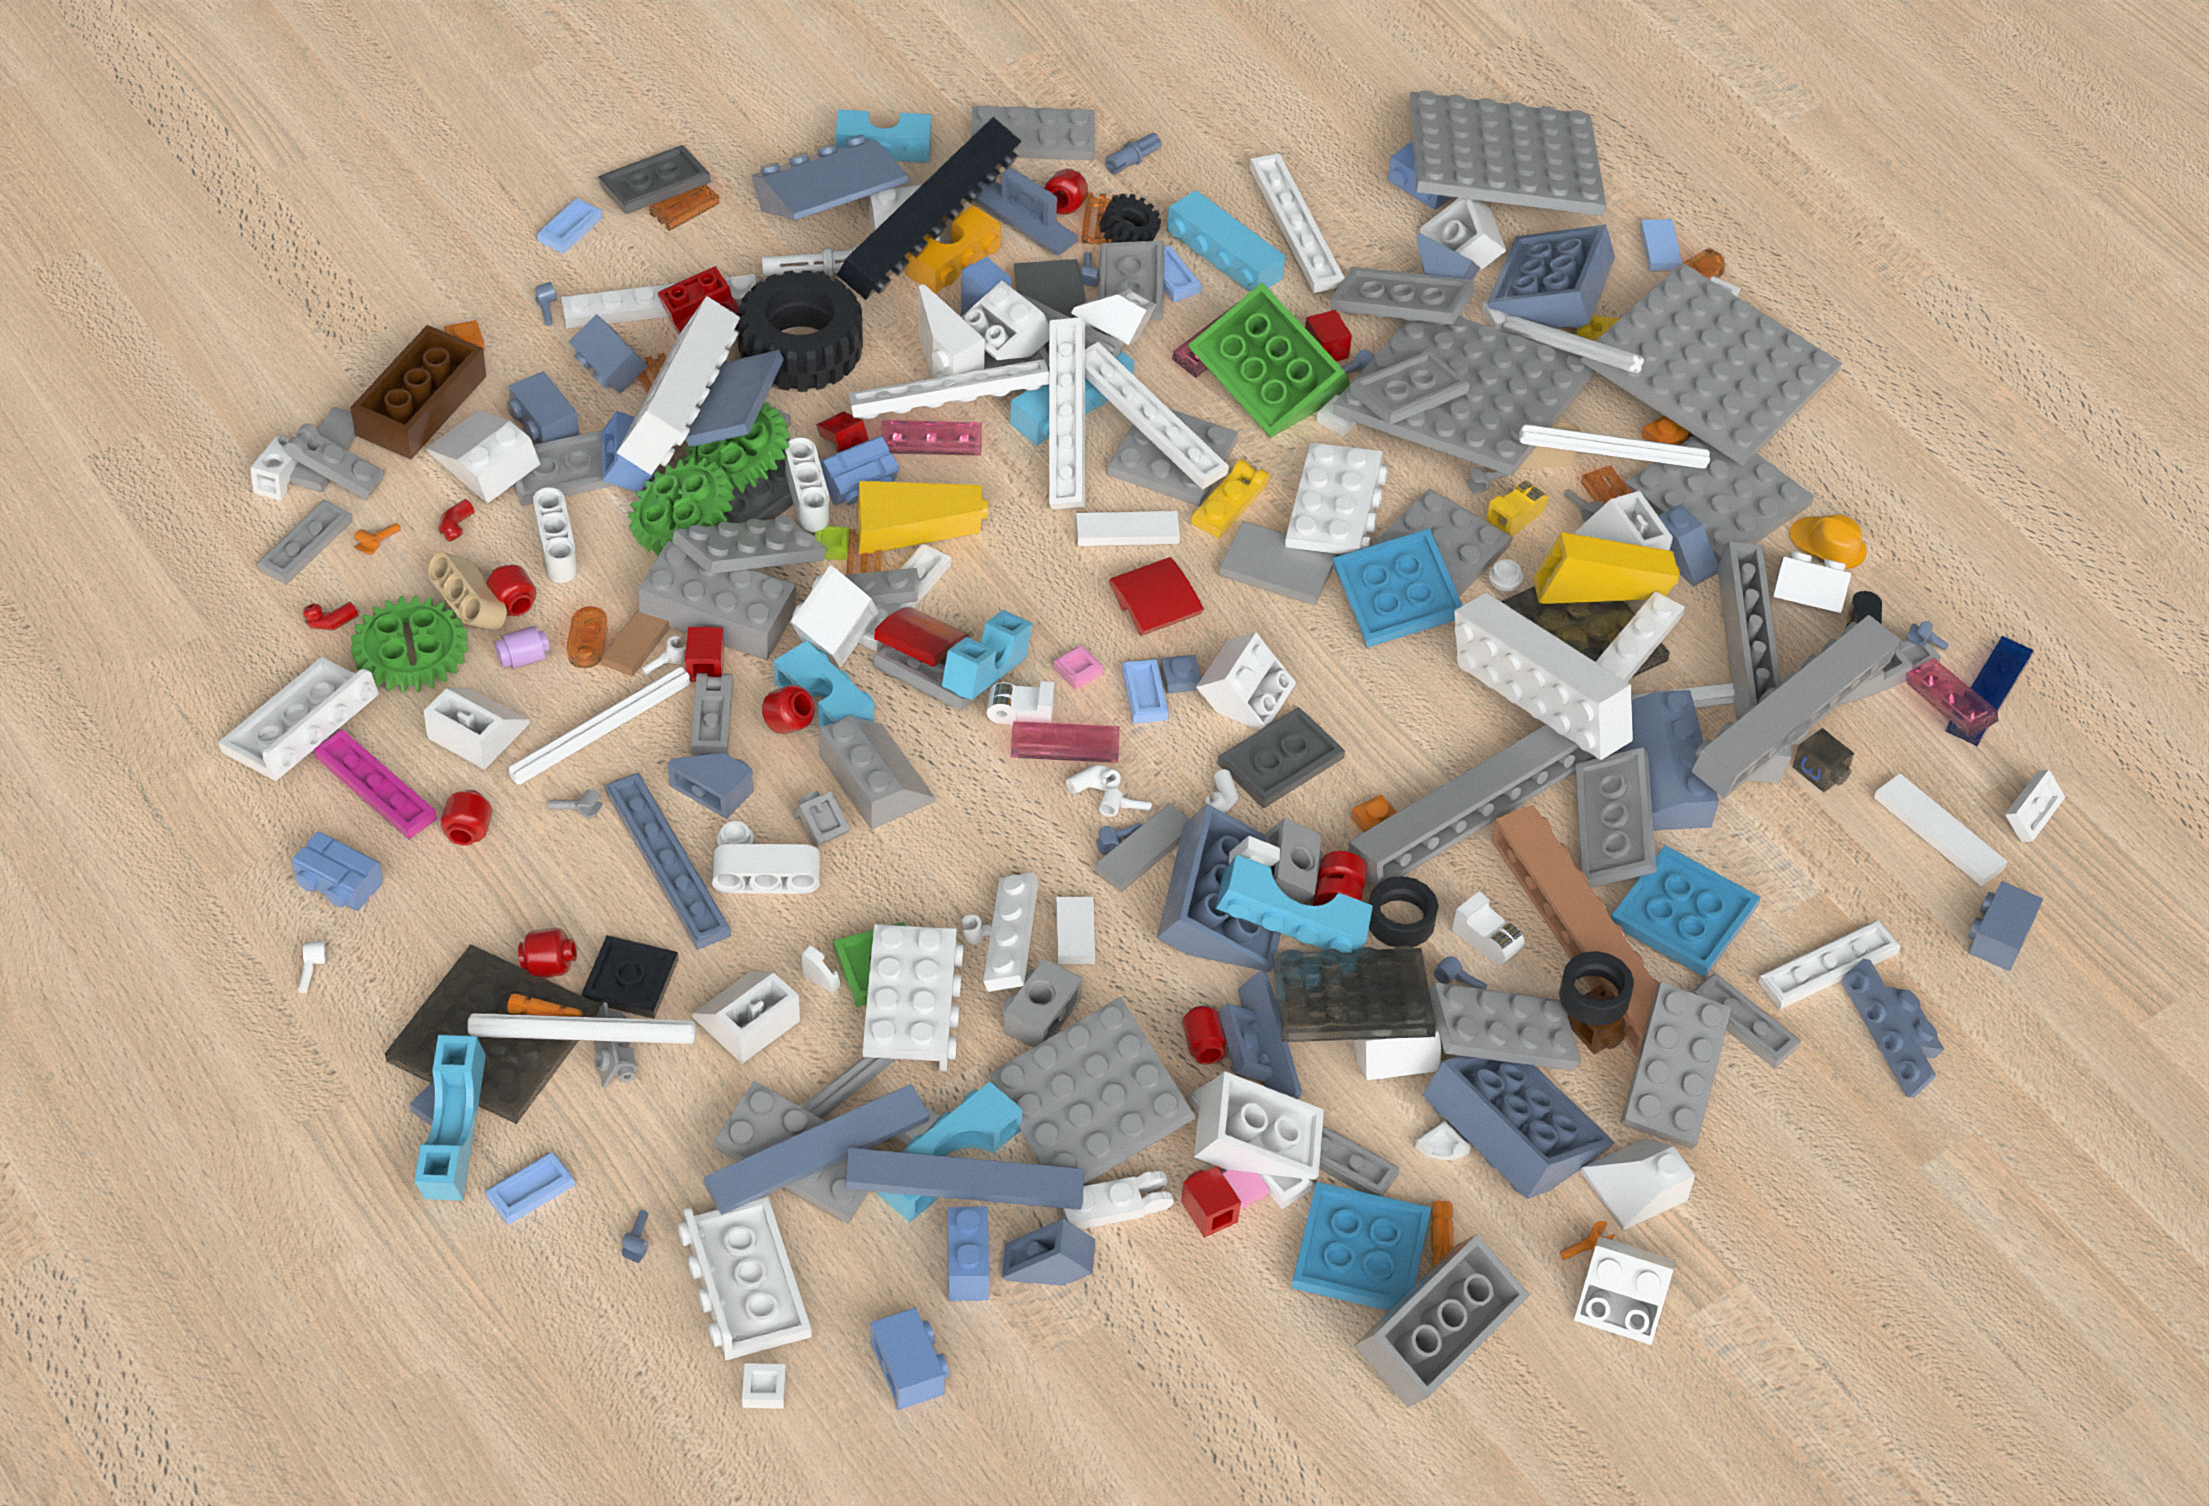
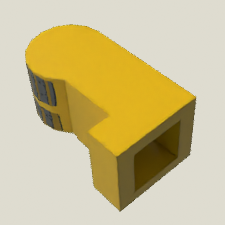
M1525 480L1513 492H1509L1504 497L1498 495L1490 501L1486 521L1513 537L1544 511L1548 504L1549 496ZM1505 517L1507 519L1506 527L1499 523L1498 520Z

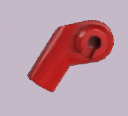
M464 499L441 515L438 530L440 534H444L447 541L452 542L463 534V530L459 527L458 523L474 514L475 510L470 501Z
M347 602L332 612H322L321 606L313 603L303 609V616L306 618L305 623L310 628L336 630L357 618L358 611L351 602Z

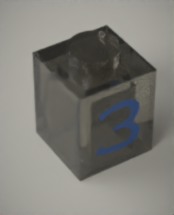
M1821 728L1799 744L1792 768L1824 793L1835 784L1837 786L1842 785L1849 778L1852 772L1850 765L1854 752L1824 728Z

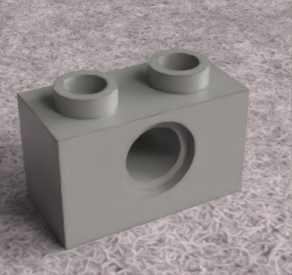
M1284 818L1265 834L1264 842L1280 848V860L1271 867L1277 886L1289 898L1304 904L1306 901L1312 900L1315 895L1318 882V865L1322 858V851L1320 850L1321 834Z
M1043 958L1035 970L1030 969L1026 973L1024 986H1021L1017 995H1011L1006 1000L1001 1013L1004 1016V1033L1031 1047H1035L1054 1036L1081 1000L1082 977Z

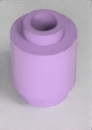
M535 626L502 635L501 640L494 642L502 668L511 666L512 669L544 660V652L550 650L545 632L543 630L538 632Z

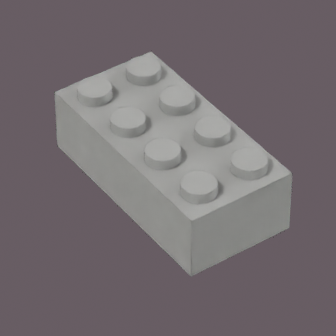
M670 541L666 543L638 589L639 612L669 621V627L686 633L688 627H723L724 646L768 660L789 624L796 603V584L752 569L709 574Z
M1476 1234L1457 1244L1354 1346L1401 1401L1409 1407L1427 1399L1530 1295L1481 1237Z

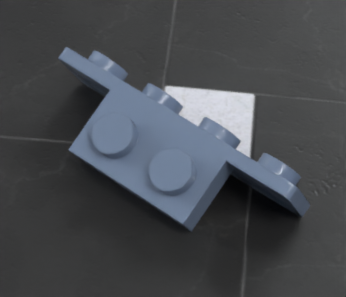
M1012 167L1002 172V185L995 181L990 187L986 184L981 187L983 192L975 201L976 203L1053 254L1060 255L1078 242L1077 234L1056 221L1057 197Z
M1862 959L1842 979V983L1907 1097L1914 1098L1936 1077L1927 1058H1936L1944 1048L1937 1037V1030L1927 1020L1920 1008V1001L1911 990L1886 987L1870 959Z
M1260 970L1238 990L1242 1007L1227 1003L1218 1011L1235 1074L1263 1081L1265 1087L1298 1099L1302 1095V1090L1267 972Z

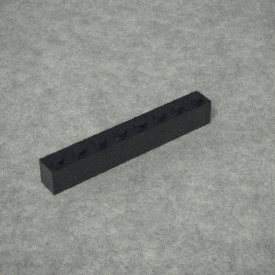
M992 117L845 259L837 276L864 300H867L874 292L880 295L892 281L889 278L891 275L899 276L909 265L910 261L908 259L912 255L918 258L929 244L927 240L930 237L936 240L946 229L947 225L945 223L949 219L954 222L965 209L963 205L966 202L973 204L983 192L981 187L984 184L990 187L1001 174L999 170L1002 167L1007 170L1019 156L1015 151L1022 141L995 117Z

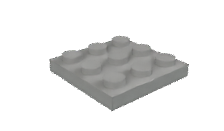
M1170 409L1226 462L1237 443V431ZM1134 424L1108 465V476L1199 507L1213 485L1211 484L1202 490Z
M1429 488L1371 546L1430 528L1460 597L1511 546L1512 536Z

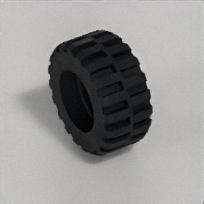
M793 270L784 271L783 275L780 276L773 274L768 276L765 282L759 281L751 288V291L744 295L738 307L737 316L740 319L737 325L740 358L780 350L784 360L772 386L774 384L778 385V388L781 390L789 391L792 388L798 389V392H807L809 388H816V390L824 389L828 383L834 385L841 381L843 375L847 376L860 360L863 348L861 305L857 301L855 294L849 288L846 289L845 284L838 279L831 280V277L827 274L820 272L819 275L812 274V271L802 270V273H794ZM791 327H811L819 330L806 335H793L782 332V330Z

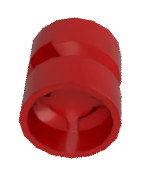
M1332 851L1325 854L1320 863L1313 906L1327 904L1338 893L1362 901L1363 888L1367 876V864L1364 859L1348 851Z

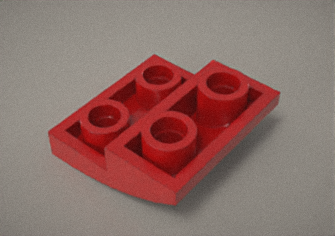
M716 266L657 292L678 334L681 333L706 296L736 315L739 307L731 295L729 285Z
M1171 557L1109 579L1111 588L1122 611L1128 610L1140 637L1200 615L1204 610L1189 580Z
M910 606L901 608L888 616L875 628L874 632L875 640L932 667H935L944 656H947L950 648L965 637H969L968 633Z

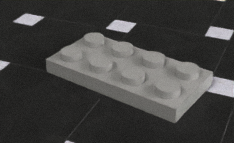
M972 106L971 137L992 117H995L1022 141L1015 151L1019 155L1018 158L1094 161V110Z
M1352 267L1330 299L1331 310L1336 309V311H1342L1346 314L1374 315L1378 318L1393 317L1402 318L1406 321L1435 322L1438 325L1454 324L1474 293V280Z
M777 516L775 519L770 520L749 519L747 522L742 523L721 522L714 526L692 525L690 528L676 529L672 541L709 574L824 561L827 549L814 539L812 534L804 531L792 518L786 516Z
M1644 747L1609 755L1602 760L1597 758L1575 764L1581 867L1586 875L1589 887H1597L1657 872L1649 759Z
M1436 982L1428 990L1445 1054L1573 1071L1581 1063L1565 1008L1561 1004V1000Z
M1663 982L1656 986L1621 1124L1690 1149L1697 1145L1732 1007Z
M753 1081L714 1139L713 1147L740 1161L826 1121L758 1082ZM847 1159L784 1187L849 1224L869 1192L845 1189Z

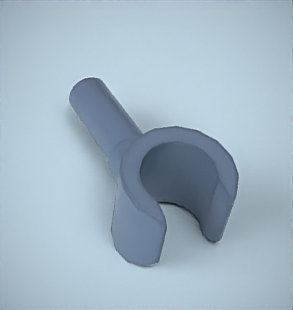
M1085 252L1084 265L1081 266L1082 284L1096 287L1100 269L1092 267L1091 253Z
M548 282L535 288L537 293L536 303L541 306L546 326L553 324L549 302L557 299L552 283Z
M1361 350L1356 355L1354 361L1341 368L1346 373L1356 371L1359 368L1363 370L1375 355L1368 350Z
M1923 621L1920 627L1915 623L1911 624L1907 634V638L1911 643L1925 645L1927 641H1930L1942 650H1946L1949 646L1946 641L1932 632L1933 625L1931 622Z
M1138 823L1114 830L1112 826L1102 827L1099 831L1100 838L1096 841L1100 853L1107 855L1119 845L1118 840L1130 836L1142 824Z
M1453 956L1444 958L1434 971V977L1443 984H1449L1456 978L1474 988L1486 989L1487 987L1486 983L1463 971L1460 961Z
M645 1210L639 1211L633 1229L630 1233H626L622 1239L624 1247L622 1256L636 1263L641 1262L648 1249V1241L640 1238L649 1215Z

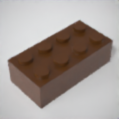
M426 325L350 407L355 436L412 460L485 379L486 369L483 348Z

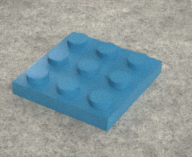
M1430 528L1332 558L1334 570L1367 648L1455 621L1454 611L1463 606Z
M1665 845L1656 856L1657 872L1643 875L1639 878L1612 913L1611 919L1615 924L1621 926L1624 933L1706 977L1756 910L1761 897Z
M1316 1182L1293 1277L1292 1289L1390 1311L1415 1286L1431 1207Z

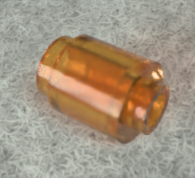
M1707 248L1683 262L1708 279H1711L1712 276L1719 278L1725 272L1723 256L1711 248Z

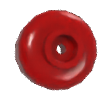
M1073 169L1057 171L1044 187L1045 190L1050 191L1057 197L1056 213L1060 215L1074 213L1083 204L1088 195V184L1085 178Z
M515 564L499 566L492 571L486 581V585L494 596L505 604L506 616H520L531 609L537 595L536 587L521 566Z
M788 685L769 692L762 704L764 721L777 734H789L808 727L813 721L815 714L812 696L799 685Z
M475 790L453 793L446 801L440 822L441 829L447 838L455 844L468 846L474 842H479L487 834L493 808L490 802Z
M555 927L530 931L525 936L524 941L520 942L518 946L520 966L523 971H528L531 977L535 979L564 976L570 970L571 962L577 959L576 943L573 938L568 939V936L561 928Z

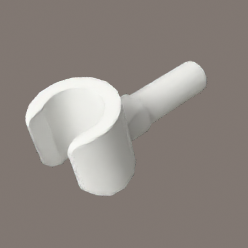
M679 636L670 637L667 640L666 652L641 668L644 675L649 674L668 662L682 664L685 661L686 645L679 648L681 639Z
M1111 788L1104 793L1099 812L1105 816L1113 817L1118 814L1120 807L1150 811L1152 803L1124 798L1119 790Z
M967 915L962 919L963 928L966 929L963 931V934L968 943L977 944L983 940L984 936L991 935L992 926L982 925L981 919L978 916Z
M310 942L303 946L304 966L298 987V992L307 993L314 971V964H326L327 962L324 942Z

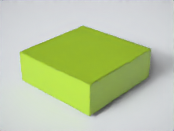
M826 526L824 529L815 532L814 539L827 548L824 559L848 560L850 527Z

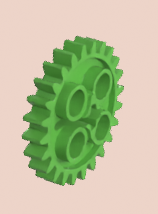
M766 402L762 405L749 434L693 447L687 446L685 450L688 456L684 458V461L688 464L692 457L698 463L703 458H706L709 463L714 461L729 477L733 487H738L740 492L743 493L746 484L750 483L753 487H756L757 478L768 479L766 471L768 469H778L775 460L785 459V455L781 450L787 449L790 446L786 439L791 437L787 430L788 425L776 408L772 409L769 403Z
M692 457L686 465L680 459L676 468L673 469L667 464L666 473L660 474L656 471L654 473L655 481L644 482L647 489L636 492L640 501L630 504L634 512L628 514V518L632 521L629 524V528L633 532L632 535L646 551L653 550L659 556L666 543L673 541L676 529H686L692 525L714 526L718 522H726L727 519L723 513L732 510L729 501L735 499L731 492L734 487L723 469L719 468L714 461L709 463L706 458H703L698 463Z
M414 595L411 603H406L403 596H400L396 605L386 600L385 609L382 610L379 607L373 606L374 616L363 614V624L355 625L356 634L351 635V650L356 669L370 671L376 687L386 682L387 691H391L396 685H400L402 693L406 692L408 686H414L416 692H420L421 684L424 683L430 688H434V679L438 678L446 682V671L455 674L458 672L457 664L465 662L464 653L468 652L467 632L460 618H456V613L453 609L446 611L444 602L434 607L431 597L427 598L424 603H419L418 596ZM406 622L410 624L417 664L414 666L409 663L403 623Z

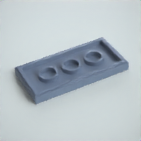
M780 350L724 362L718 368L720 372L709 387L710 392L699 407L700 411L697 417L689 426L690 431L685 438L689 447L749 434L784 360Z

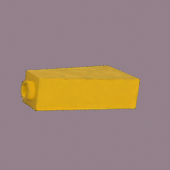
M859 481L857 498L859 554L866 555L980 533L982 519H988L989 509L988 499H982V485Z
M1561 532L1534 574L1533 580L1538 603L1543 604L1648 600L1655 591L1667 596L1671 588L1677 584L1680 571L1676 565L1673 551Z

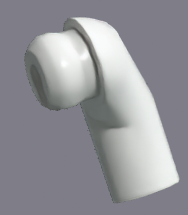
M1093 765L1067 778L1066 786L1073 795L1089 787L1107 791L1111 788H1118L1121 782V775L1115 769Z
M1224 769L1214 774L1213 778L1218 792H1213L1214 796L1212 798L1208 795L1205 805L1209 804L1226 814L1237 802L1239 795L1230 771Z

